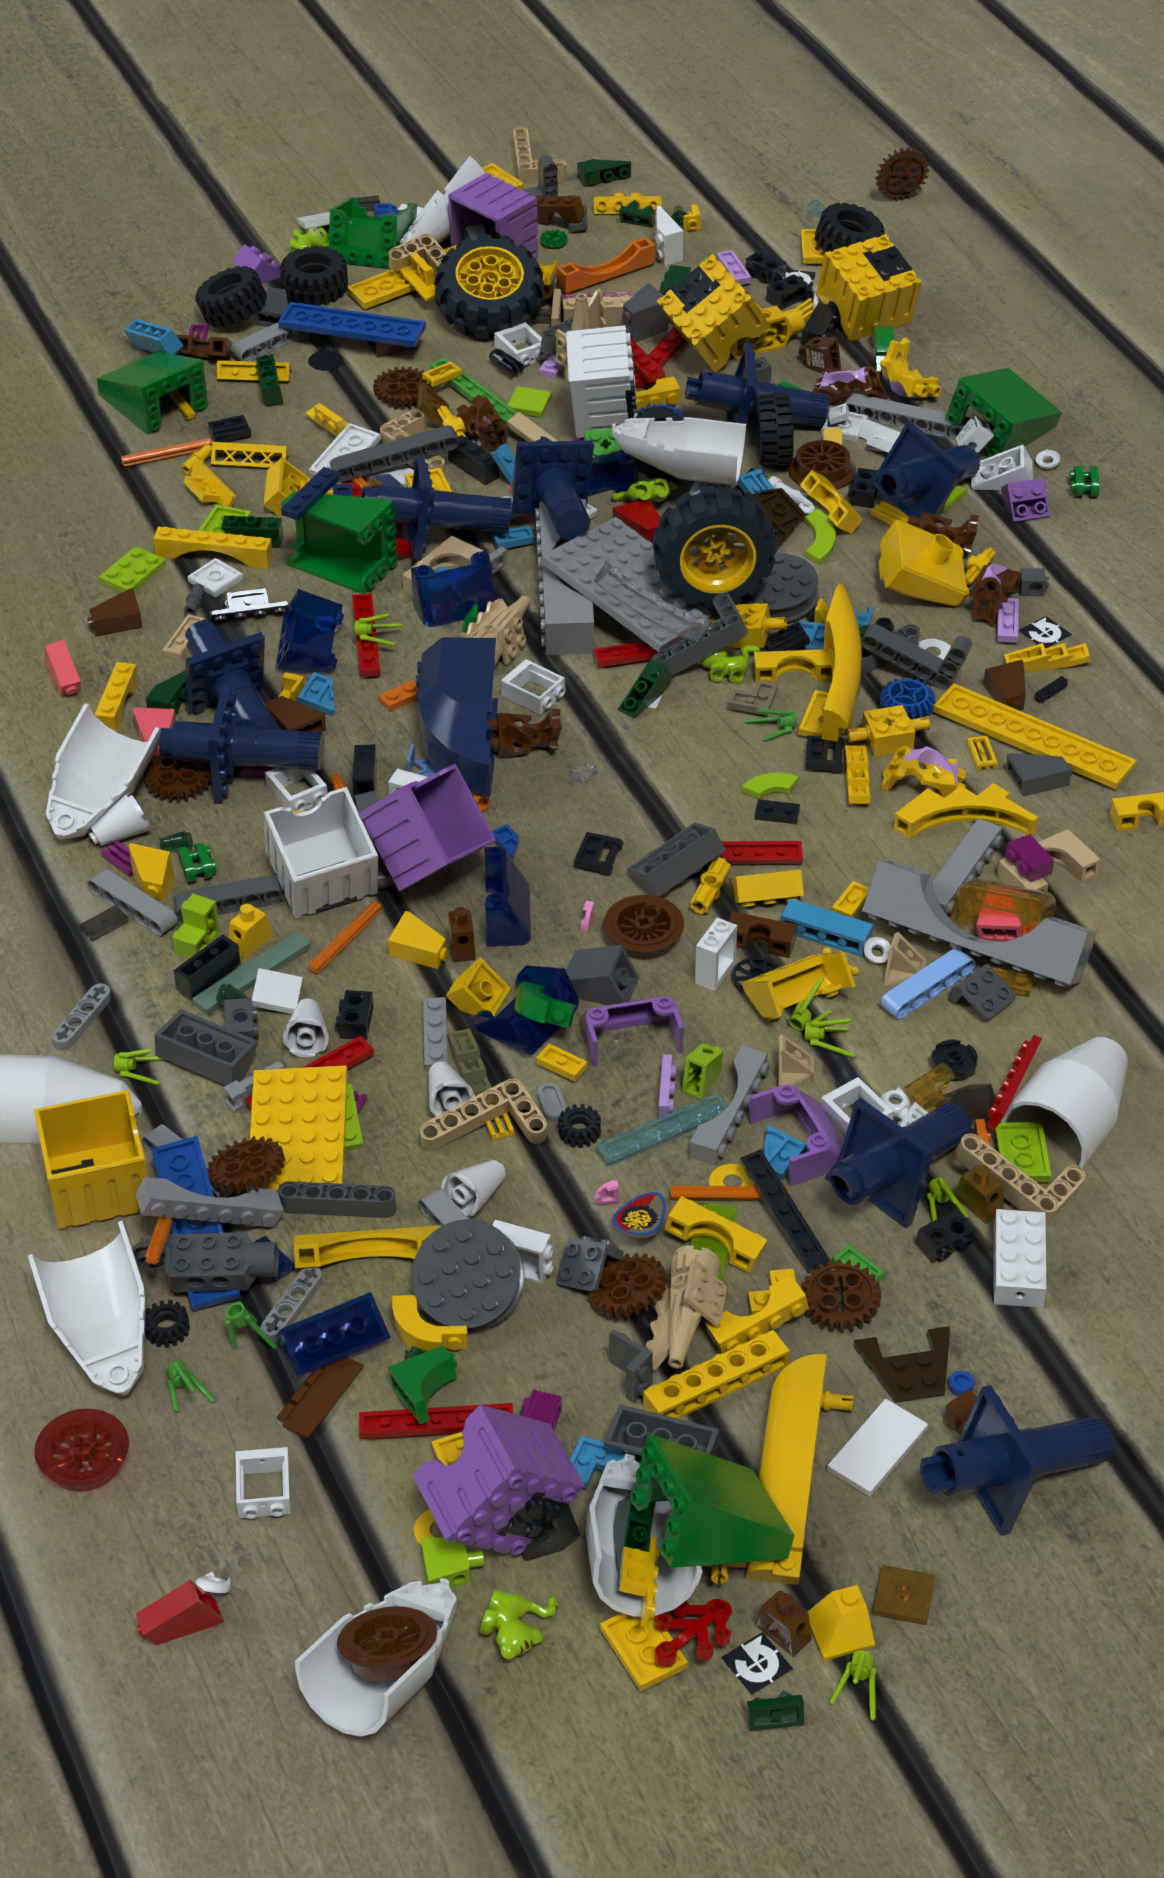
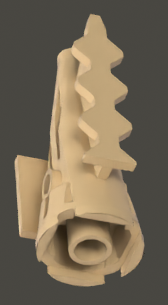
M601 289L595 291L589 303L587 302L586 294L579 293L576 295L571 331L603 328L607 325L603 317V312L607 310V307L603 302ZM558 329L556 330V361L565 366V381L569 384L566 333Z
M521 596L509 607L500 598L494 602L489 601L485 613H478L477 622H470L467 633H460L461 638H496L494 667L501 654L504 665H508L526 644L522 617L531 603L530 599L526 596Z
M683 1246L678 1248L673 1254L671 1261V1288L666 1287L667 1290L661 1292L663 1296L661 1301L656 1302L657 1304L654 1305L658 1314L657 1320L652 1321L650 1324L654 1337L653 1340L646 1342L647 1348L653 1353V1371L660 1366L668 1355V1364L671 1367H683L685 1357L702 1316L715 1327L720 1326L727 1286L717 1278L720 1271L719 1257L707 1248L702 1247L700 1251L693 1250L694 1246Z

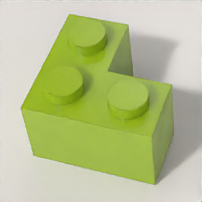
M193 893L181 906L183 924L172 936L174 953L187 958H191L213 942L220 933L216 901Z

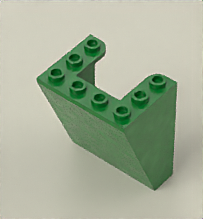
M352 196L331 208L328 249H334L337 253L339 252L345 258L347 264L389 268V251L401 245L400 240L409 230V227L414 225L413 221L417 217V203H408L407 208L400 210L395 216L367 215L368 207H361L359 205L360 197Z
M155 352L96 378L99 396L147 435L158 430L162 423L159 397L178 388L189 395L190 406L193 410L201 411L208 408L204 364L201 359Z
M1005 368L960 378L945 419L950 424L959 426L963 423L970 406L995 426L993 430L994 436L990 439L987 446L988 455L991 457L1020 445L1026 447L1057 427L1062 412L1011 369Z
M296 491L292 492L281 502L282 507L297 493ZM325 494L299 521L295 520L297 540L291 546L296 550V554L293 557H287V565L360 594H366L398 562L393 501Z
M648 1435L646 1444L642 1448V1460L640 1468L636 1472L635 1487L631 1491V1503L638 1511H646L649 1502H670L672 1510L669 1519L666 1521V1532L664 1540L660 1544V1551L671 1568L788 1559L795 1535L752 1469L655 1435Z

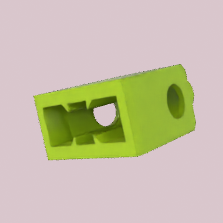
M700 1044L686 1057L682 1084L683 1093L700 1100L704 1099L720 1076L722 1057L724 1056L721 1048Z
M444 1537L421 1538L427 1585L440 1583V1578L449 1581L450 1589L464 1586L471 1582L470 1568L484 1566L482 1550L467 1552L466 1545L457 1543L456 1540L452 1542L447 1541Z

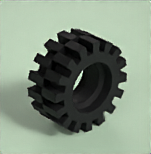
M575 1104L572 1105V1109L568 1106L565 1108V1112L562 1111L558 1119L559 1135L566 1145L571 1143V1147L575 1148L577 1144L579 1148H583V1144H586L589 1147L591 1142L595 1144L597 1138H600L601 1117L596 1109L592 1111L591 1106H588L586 1109L585 1104H581L577 1108ZM581 1123L587 1125V1127L577 1129L572 1127V1125Z
M164 1300L159 1301V1306L156 1303L152 1304V1309L147 1308L145 1335L147 1340L149 1339L151 1344L156 1342L157 1347H161L164 1344L165 1348H169L170 1343L173 1346H177V1340L182 1343L185 1340L184 1336L187 1337L189 1335L188 1330H190L186 1308L180 1306V1303L177 1301L173 1305L172 1300H168V1304H164ZM165 1320L176 1322L174 1325L166 1328L157 1326Z

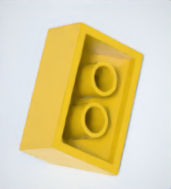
M281 457L267 470L263 505L269 511L280 516L281 502L292 492H298L311 478Z
M801 869L730 877L735 902L742 903V907L755 906V901L763 900L764 904L777 903L776 899L785 898V902H789L790 899L798 900V896H804Z

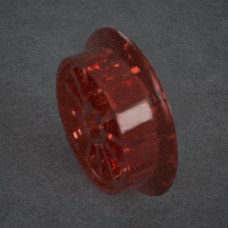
M77 1409L56 1417L43 1428L35 1444V1460L41 1472L62 1488L79 1492L90 1491L105 1485L117 1474L128 1453L129 1437L124 1425L110 1413L97 1409ZM83 1434H90L87 1437H82ZM62 1443H65L68 1447H63L60 1445Z

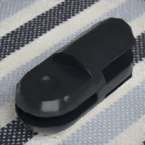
M496 348L489 353L491 363L511 378H514V376H517L525 369L523 363L501 349Z

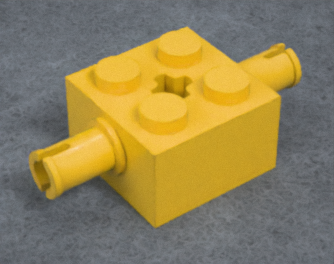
M768 603L735 604L748 629V633L725 648H743L746 645L764 648L769 631L786 630L787 619L786 617L771 618ZM707 619L706 626L719 619Z
M903 705L863 711L862 727L847 729V740L850 743L866 739L873 757L895 754L896 749L904 745L914 749L915 731L929 730L930 720L928 716L910 719Z

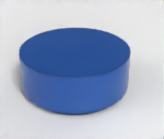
M957 1371L950 1376L948 1387L952 1394L960 1396L969 1389L973 1392L975 1381L968 1372Z

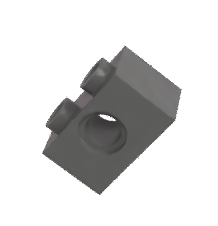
M252 998L224 1000L225 1028L254 1040L255 1037H259L258 1023H254L255 1020H258L257 1007L252 1005Z

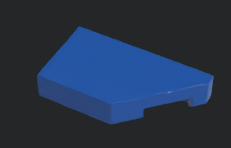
M391 203L374 204L375 217L395 216L400 211Z
M506 824L493 830L492 833L496 839L494 843L510 860H513L519 843V836Z

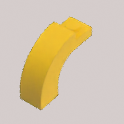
M416 1295L392 1296L395 1331L408 1348L419 1354L442 1345L446 1350L468 1349L467 1326L431 1325L419 1316Z

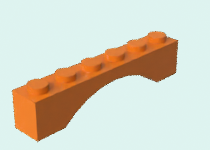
M647 237L632 241L618 256L603 264L580 266L571 262L556 267L557 286L565 294L572 293L575 290L586 288L642 267H647L655 263V244Z

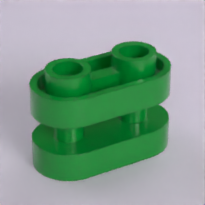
M1074 466V469L1070 470L1071 493H1074L1075 496H1083L1084 491H1089L1090 497H1098L1100 487L1098 467L1089 466V471L1083 472L1082 466Z
M203 842L194 844L195 851L192 852L188 851L187 846L177 849L187 883L196 881V874L202 873L204 879L213 877L214 872H217L214 859L210 860V848L205 846ZM197 859L199 865L194 866L192 860Z

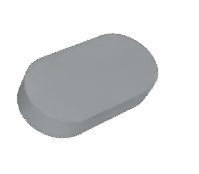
M545 1083L538 1088V1100L544 1117L550 1122H558L560 1113L562 1111L565 1112L567 1107L560 1087L554 1083Z

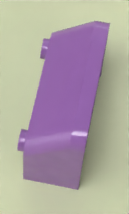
M663 996L595 1007L584 1012L581 1016V1027L593 1067H598L596 1032L663 1021L669 1022L678 1053H683L684 1027L675 1001L670 997Z
M781 1085L750 1096L749 1122L753 1124L793 1110L809 1134L806 1143L809 1152L789 1158L788 1184L791 1187L829 1173L832 1166L839 1161L844 1141L816 1099L792 1085Z

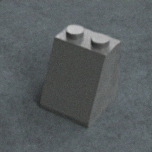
M649 283L623 305V326H626V333H630V338L635 343L669 330V318L657 302L664 295Z
M622 945L575 950L562 978V984L572 998L604 1005L630 1002L640 977Z

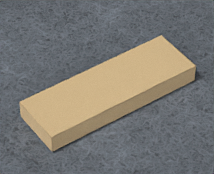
M554 289L551 327L560 323V289Z
M520 412L507 421L509 428L527 442L539 440L541 436L547 437L551 441H558Z
M188 614L163 648V656L181 660L188 651V640L185 637L187 629L192 624L206 620V618Z

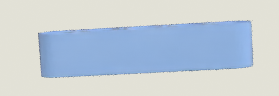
M954 948L888 991L881 1000V1006L897 1019H902L966 977L973 970L975 961L960 949Z

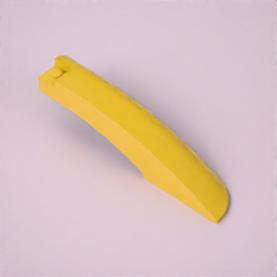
M838 583L830 604L825 620L824 650L828 651L833 679L823 709L822 739L838 742L840 734H844L845 729L851 728L860 693L862 646L857 617L844 584Z
M813 1354L796 1359L779 1373L773 1384L767 1415L759 1481L795 1536L788 1559L748 1562L746 1579L799 1585L827 1354Z

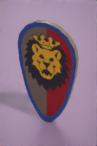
M658 1192L637 1196L623 1205L613 1215V1227L619 1233L630 1237L647 1238L654 1236L659 1232L665 1217L666 1203L664 1197Z

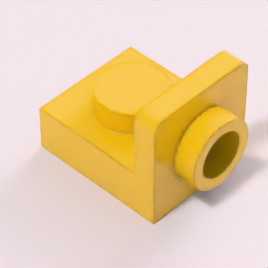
M697 204L690 205V212H688V215L683 216L685 232L701 230V214Z

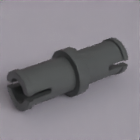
M198 583L193 585L191 593L186 598L187 603L184 607L186 615L196 614L197 608L202 603V595L205 591L203 585Z

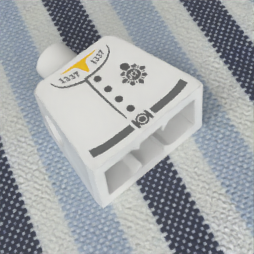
M973 414L956 437L959 446L969 445L978 453L994 435L989 424L976 414Z

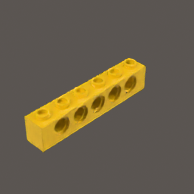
M774 1330L765 1334L762 1333L755 1339L744 1344H738L733 1349L723 1354H717L702 1364H696L683 1373L675 1374L664 1382L651 1385L643 1391V1407L646 1411L679 1419L784 1369L789 1364L790 1350Z

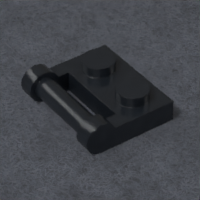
M808 735L806 769L828 770L834 774L842 773L844 770L842 749L845 746V740L839 737L838 742L824 740L822 736ZM828 747H833L834 749L833 760H827Z
M586 832L574 859V867L599 871L604 876H610L613 871L612 865L624 845L623 841L615 837ZM605 846L610 847L605 862L599 861Z

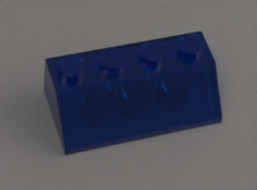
M372 1292L279 1329L276 1333L282 1352L298 1377L391 1338Z

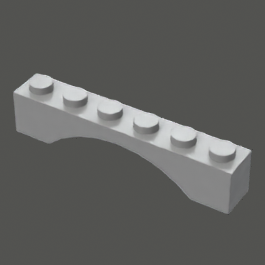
M741 1045L733 1060V1079L737 1088L735 1096L722 1113L697 1127L690 1140V1158L715 1166L720 1157L724 1158L728 1142L733 1141L736 1127L742 1124L745 1109H749L750 1096L754 1092L758 1093L762 1077H766L769 1072L770 1064L767 1063L768 1053Z
M144 1177L135 1193L141 1214L144 1216L275 1227L284 1212L278 1192L273 1189L259 1188L257 1190L254 1188L240 1196L216 1198L188 1191L168 1179Z

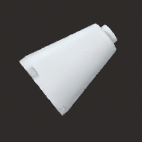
M127 793L90 828L91 833H89V836L95 845L99 843L100 846H104L117 840L151 830V826L148 820L144 821V813L134 797Z
M306 998L297 1004L284 1029L283 1043L290 1049L293 1055L311 1058L316 1053L323 1052L329 1043V1032L320 1006L313 999Z
M437 1062L430 1067L429 1108L435 1116L475 1097L471 1086L447 1062Z
M496 1160L464 1168L446 1175L442 1180L441 1189L466 1216L469 1215L471 1217L478 1213L506 1177L505 1168Z

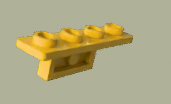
M614 193V196L594 197V214H620V207L626 206L633 200L637 201L639 209L651 205L654 209V214H657V206L660 205L662 207V197L641 196V193H631V196H624V193Z
M417 252L410 254L411 265L400 269L399 272L425 301L434 300L436 298L435 285L433 284L434 270L431 266H428L425 259L421 258Z
M320 403L306 412L308 418L336 437L349 424Z
M196 458L191 469V476H185L183 483L203 503L217 502L219 505L232 507L235 501V494L200 459Z
M654 1536L650 1537L648 1552L624 1547L621 1555L619 1591L642 1596L640 1626L645 1628L648 1619L654 1618L657 1605L652 1600H655L658 1584L654 1582H656L659 1566L655 1564H657L660 1548L656 1547V1537Z

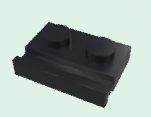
M244 415L208 422V428L215 442L251 436V429Z
M798 621L787 626L786 630L781 629L767 636L765 646L769 651H794L811 643Z

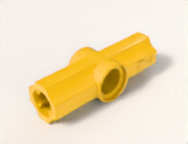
M718 857L717 860L712 861L707 872L701 875V883L690 902V908L695 913L703 915V913L708 912L713 901L720 896V888L731 870V864L726 859Z

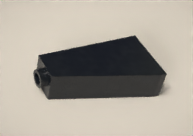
M376 744L355 745L352 776L354 795L376 791ZM354 796V804H355V806H356V808H357V804H356V800H355V796Z

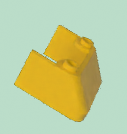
M845 952L814 954L742 982L744 992L761 1016L767 1017L768 1020L782 1016L784 1008L806 1000L820 977H824V981L814 996L825 994L826 997L834 996L839 993L838 989L853 988L856 985Z

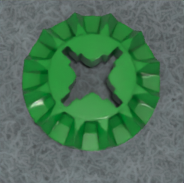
M559 229L546 230L545 233H541L540 242L549 248L561 247L568 241V235L564 231L560 232Z

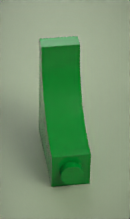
M442 1345L387 1367L393 1390L419 1424L429 1421L426 1405L431 1395L445 1383L457 1378L455 1368L458 1367L454 1354L449 1353Z

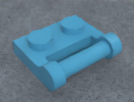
M761 468L739 476L738 485L744 492L755 494L759 493L760 490L775 489L764 476L765 472Z

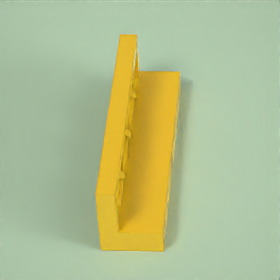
M217 361V380L260 381L257 363L249 361ZM275 362L279 382H290L292 365L290 363Z
M212 442L211 465L270 468L274 465L270 460L271 457H283L286 460L287 457L289 458L290 450L287 446ZM216 454L228 455L223 461H216ZM234 455L247 456L242 462H236L233 458ZM253 456L265 457L260 463H255L251 458Z

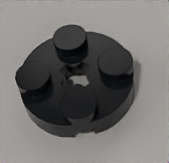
M955 1039L945 1040L936 1045V1049L931 1054V1065L942 1080H959L975 1074L978 1055L971 1045L967 1044L965 1046L960 1044V1040Z

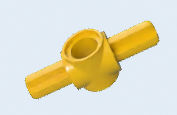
M440 406L437 409V413L443 421L442 426H452L457 437L460 435L465 437L466 429L462 419L452 415L446 406Z
M992 547L985 549L982 554L972 555L969 558L965 574L966 586L973 584L977 577H979L984 565L989 566L992 564L991 560L996 555V551Z

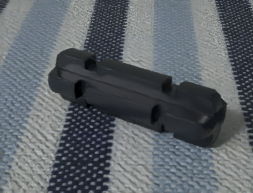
M1060 676L1035 693V699L1042 703L1047 698L1055 695L1068 686L1067 678L1065 679L1063 676Z

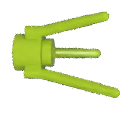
M388 613L368 618H359V620L355 621V636H360V640L395 646L394 642L371 637L368 634H372V629L402 627L403 624H372L371 621L389 617Z
M824 977L819 978L806 1000L798 1002L793 1014L788 1019L793 1029L803 1031L806 1027V1022H811V1012L806 1008L824 981ZM828 1010L812 1021H821L830 1015L832 1011Z
M851 1018L806 1022L805 1040H810V1045L819 1046L852 1058L855 1057L854 1053L819 1041L824 1039L825 1032H847L849 1030L847 1027L825 1026L850 1023L852 1021Z
M152 1049L120 1052L114 1057L115 1072H120V1077H129L146 1083L160 1085L159 1081L131 1073V1070H135L136 1062L164 1061L165 1059L158 1056L135 1057L152 1053Z
M939 1177L929 1183L928 1188L930 1192L926 1196L930 1203L932 1222L937 1220L935 1201L944 1203L949 1199L965 1218L969 1217L964 1207L953 1194L946 1179Z
M863 1650L854 1652L852 1661L847 1663L846 1670L829 1703L830 1705L835 1704L850 1674L854 1677V1684L868 1677L870 1719L874 1721L876 1719L875 1676L877 1669L873 1667L874 1657L871 1653Z

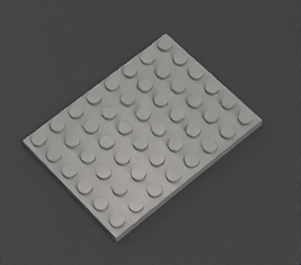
M616 517L585 532V535H582V537H576L547 552L540 559V563L658 652L705 626L707 619H717L720 617L716 608H703L699 601H696L694 605L677 598L676 592L669 591L660 579L659 571L656 568L652 543Z

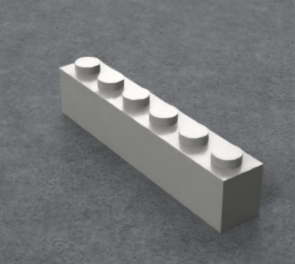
M978 818L933 880L934 893L947 916L954 913L958 901L963 900L967 888L973 886L977 874L980 875L982 873L985 863L992 859L994 850L1000 848L1003 841L1001 826Z

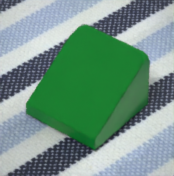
M474 605L465 616L462 632L468 631L470 622H477V605Z

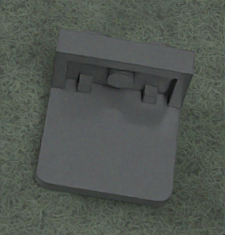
M985 964L979 970L975 968L966 976L967 979L965 981H958L951 988L953 992L948 999L955 1005L965 998L985 1020H989L1016 998V994L988 964Z
M582 1236L581 1239L568 1237L557 1277V1284L595 1292L599 1286L606 1258L621 1260L623 1251L614 1247L615 1243L601 1239L600 1242H596L595 1239Z
M612 1330L609 1333V1360L611 1364L626 1372V1399L635 1404L641 1396L643 1397V1391L653 1384V1353L646 1346L632 1341L627 1335Z

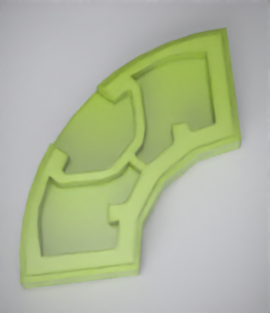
M788 773L762 774L744 783L741 787V792L758 799L770 793L781 792L789 794L799 782V776Z

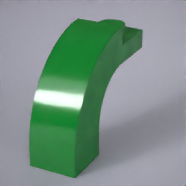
M872 326L871 329L872 347H875L876 371H879L880 374H882V367L879 363L885 358L891 340H894L892 326Z
M526 981L519 984L514 1009L518 1013L543 1024L548 1022L565 1028L571 1027L576 1005L544 995V986Z

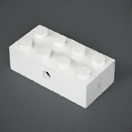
M996 1209L994 1223V1304L1043 1308L1046 1295L1045 1212Z

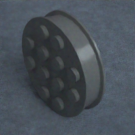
M776 553L774 555L776 562L768 578L762 577V587L752 596L749 593L741 597L742 602L738 604L768 603L771 618L786 617L788 623L805 616L815 607L819 596L817 587L818 575L814 567L806 560L791 554Z
M474 1219L453 1221L432 1232L420 1246L412 1270L414 1292L426 1313L444 1326H467V1332L485 1330L504 1320L512 1312L520 1299L525 1277L523 1261L515 1244L493 1225Z

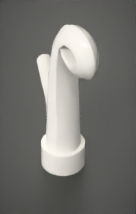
M772 476L768 480L775 489L783 488L806 515L815 511L813 503L807 499V493L790 488L776 476Z

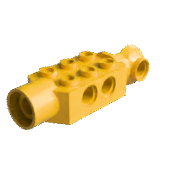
M777 306L761 309L760 311L771 327L759 337H754L753 339L743 337L737 340L731 347L730 353L736 360L740 359L745 342L752 344L755 355L785 347L790 336L802 333L805 327L800 309L793 308L781 311Z

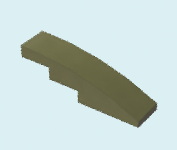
M470 1028L447 1033L460 1076L471 1086L475 1096L492 1088L487 1078L486 1068L481 1060L480 1049Z

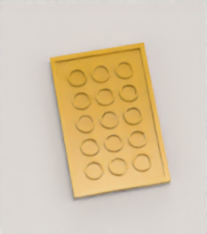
M347 1066L254 1070L250 1140L253 1136H255L256 1140L264 1136L265 1141L272 1138L273 1142L277 1141L279 1146H282L286 1159L284 1162L285 1167L280 1168L282 1173L275 1174V1180L268 1179V1185L260 1184L259 1188L273 1189L278 1192V1187L287 1181L344 1184Z

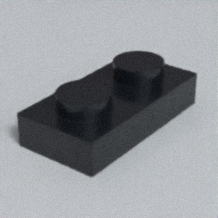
M758 799L755 820L797 825L800 804Z

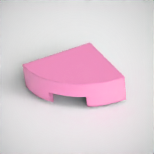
M592 901L585 902L583 907L585 916L583 921H580V931L587 933L594 920V902Z
M617 1180L607 1182L596 1190L594 1194L595 1205L619 1202Z

